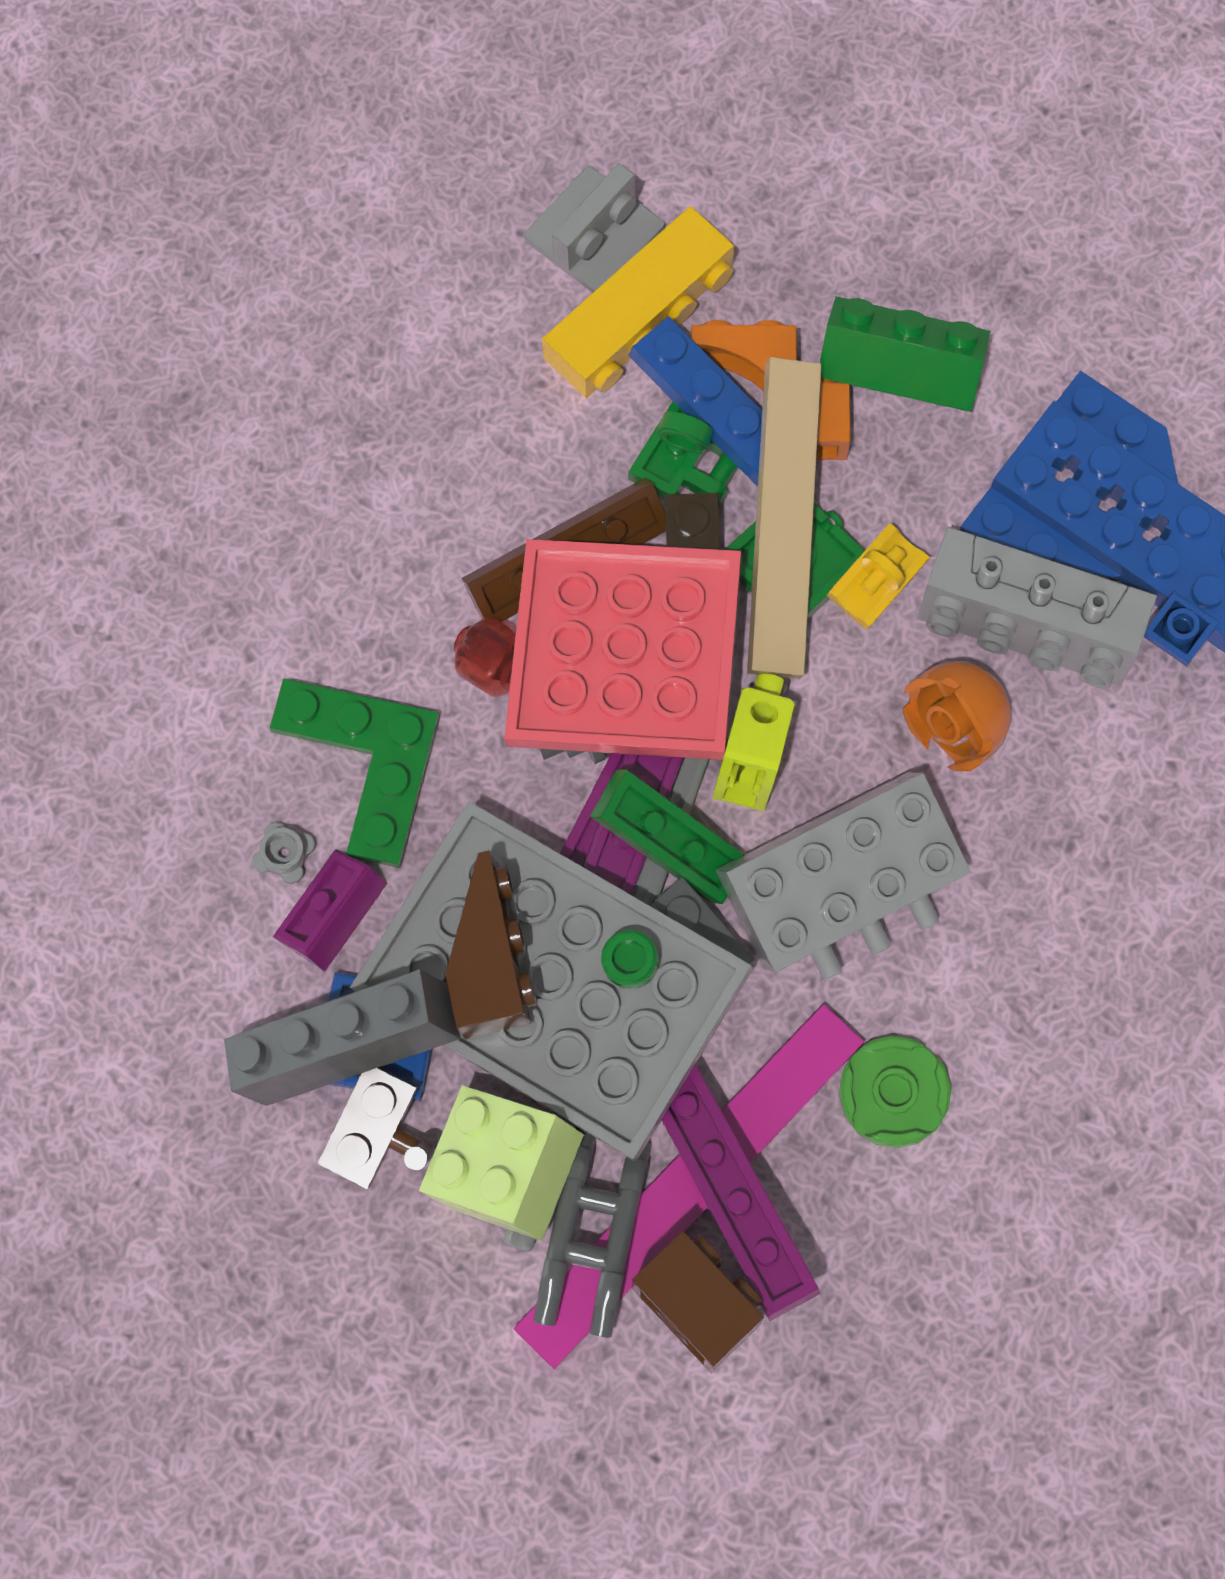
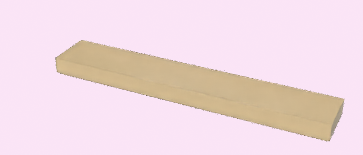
M770 357L765 362L747 674H773L793 679H800L804 676L821 379L820 363Z

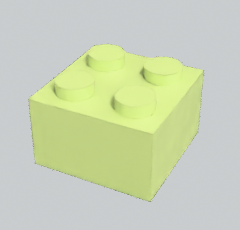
M462 1085L419 1191L445 1207L542 1241L584 1134L554 1114Z

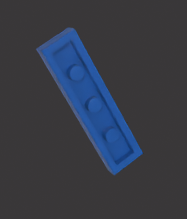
M668 316L633 345L628 356L685 414L705 422L713 429L711 440L758 487L762 410Z

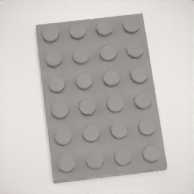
M468 801L350 988L357 992L419 969L447 984L445 974L477 855L480 852L489 850L497 865H506L509 871L514 897L505 899L509 920L518 918L521 926L525 951L516 953L520 973L529 972L531 975L537 1005L528 1007L531 1024L465 1039L460 1033L461 1039L443 1046L636 1162L753 970L752 965ZM636 930L642 932L653 941L659 955L657 973L648 984L641 988L624 989L618 987L609 980L602 967V949L607 940L620 931Z

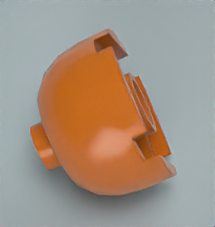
M968 661L942 662L928 669L906 686L904 694L909 693L910 702L903 707V714L909 730L927 750L929 749L931 737L954 761L947 768L954 771L971 772L994 755L1004 744L1012 721L1010 703L1002 684L984 668ZM965 735H967L968 737L967 741L962 742L956 746L949 745L957 743Z

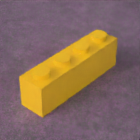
M689 206L542 338L543 358L586 399L597 389L601 392H606L621 377L623 373L621 367L631 359L628 355L633 345L668 316L677 325L682 324L695 310L697 305L695 300L707 289L711 292H716L728 282L733 274L734 245L692 206Z

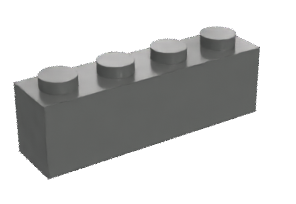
M419 969L225 1038L224 1043L231 1092L268 1106L461 1039L460 1032L456 1028L448 984Z

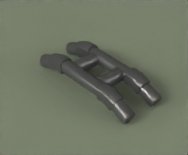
M577 1127L576 1130L584 1134L558 1200L542 1270L533 1321L542 1325L555 1326L567 1265L573 1264L601 1270L589 1333L599 1337L610 1338L612 1337L651 1143L648 1141L636 1162L627 1157L625 1158L618 1193L586 1187L585 1184L596 1138ZM580 1209L613 1215L606 1248L573 1241Z

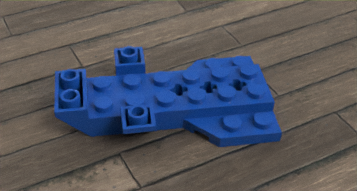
M1080 370L1057 401L1053 400L994 477L989 490L969 514L959 530L975 535V538L978 536L1115 582L1120 581L1127 585V587L1130 586L1157 595L1154 605L1160 608V611L1146 628L1144 638L1186 667L1207 641L1225 653V515L1178 483L1167 428ZM1068 469L1074 473L1073 478H1067L1064 482H1060L1055 478L1057 471L1062 472ZM1108 498L1118 503L1116 508L1112 507L1108 512L1099 508L1101 501H1106ZM1154 527L1161 532V535L1152 542H1149L1143 535L1145 531H1149Z

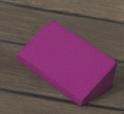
M335 849L275 932L273 938L325 972L388 883L368 865Z

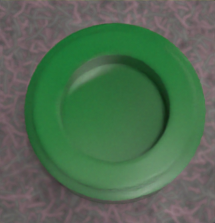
M668 411L663 414L657 432L662 440L674 447L700 453L707 450L713 429L705 422L693 416Z
M623 930L607 940L602 949L601 963L604 972L612 983L624 989H637L648 984L656 975L659 967V955L653 941L647 935L636 930Z

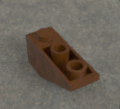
M489 850L480 852L477 855L445 974L456 1028L465 1039L531 1024L528 1007L537 1005L531 975L529 972L520 973L516 953L525 951L521 926L518 918L509 920L505 899L514 897L509 871L506 865H497Z

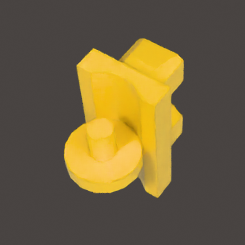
M889 523L826 596L867 630L930 557L924 551L908 542L898 529Z

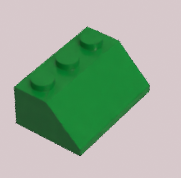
M835 296L819 362L821 364V378L971 412L991 331L977 328L973 324L964 321L949 322L924 316L922 313L914 310L900 311L873 305L871 302L861 298L846 299Z

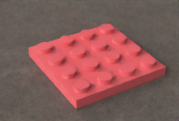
M526 539L504 736L506 747L723 760L727 744L741 551Z

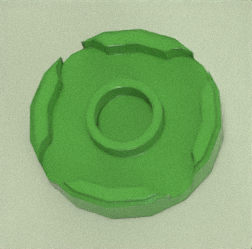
M888 1036L869 1041L852 1055L841 1075L839 1098L844 1117L857 1134L875 1145L902 1148L922 1142L938 1129L949 1110L951 1085L946 1067L937 1056L935 1057L930 1050L925 1048V1045L911 1038Z

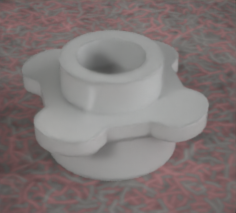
M272 823L265 828L259 852H256L252 857L253 866L259 873L272 872L280 875L285 883H297L303 877L302 866L307 855L315 850V842L308 833L298 835L292 829L285 828L281 823ZM287 849L289 854L287 857L282 858L279 856V851Z

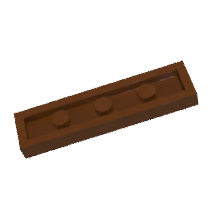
M643 478L535 537L533 540L641 545L666 531L665 511L652 482ZM526 543L461 578L482 621L488 628L518 613Z

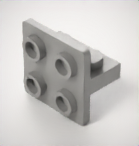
M618 163L606 177L593 167L587 166L525 232V241L593 293L664 229V221L636 200L635 174Z

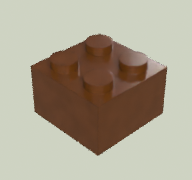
M682 1231L632 1279V1290L701 1364L712 1373L761 1325L764 1316L758 1310L761 1308L763 1301L741 1277L732 1283L719 1270L721 1267L720 1262L723 1259L706 1239L699 1234L691 1240Z

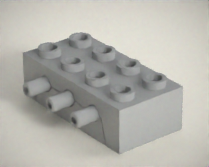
M947 527L925 589L917 619L927 622V629L935 634L944 637H955L958 632L978 639V646L986 651L1006 654L1009 649L1029 656V663L1037 668L1057 671L1060 667L1080 673L1079 678L1088 685L1097 688H1109L1111 684L1121 687L1139 653L1157 595L1130 586L1127 588V585L978 536L975 538V535Z
M907 772L715 870L762 966L776 973L811 955L823 979L832 978L842 972V967L831 944L860 930L871 954H878L888 949L891 943L879 921L881 918L908 905L919 928H929L938 923L939 918L928 894L971 873L924 773Z

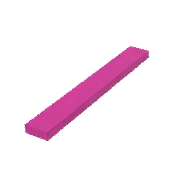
M824 1004L722 1110L726 1121L750 1163L864 1044V1041ZM680 1155L640 1196L619 1302L632 1289V1279L682 1231L685 1233L708 1209ZM610 1228L594 1243V1246L607 1247ZM573 1265L566 1273L555 1326L542 1325L533 1321L535 1305L513 1328L554 1370L589 1334L601 1270Z

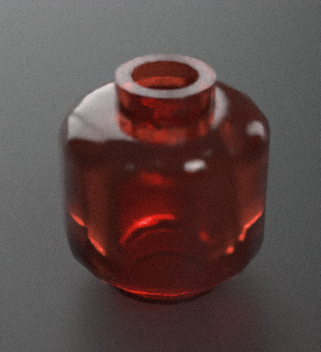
M485 618L474 623L472 626L470 625L462 629L454 642V666L456 673L489 696L500 697L508 694L510 691L516 631L495 618Z

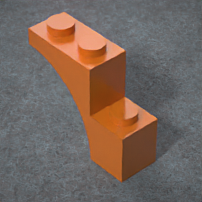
M710 320L702 325H691V339L720 368L732 371L746 378L762 391H764L765 362L770 357L796 360V325H784L775 320H763L754 325H732L724 320ZM821 378L816 460H847L850 445L849 384L837 383L836 381Z

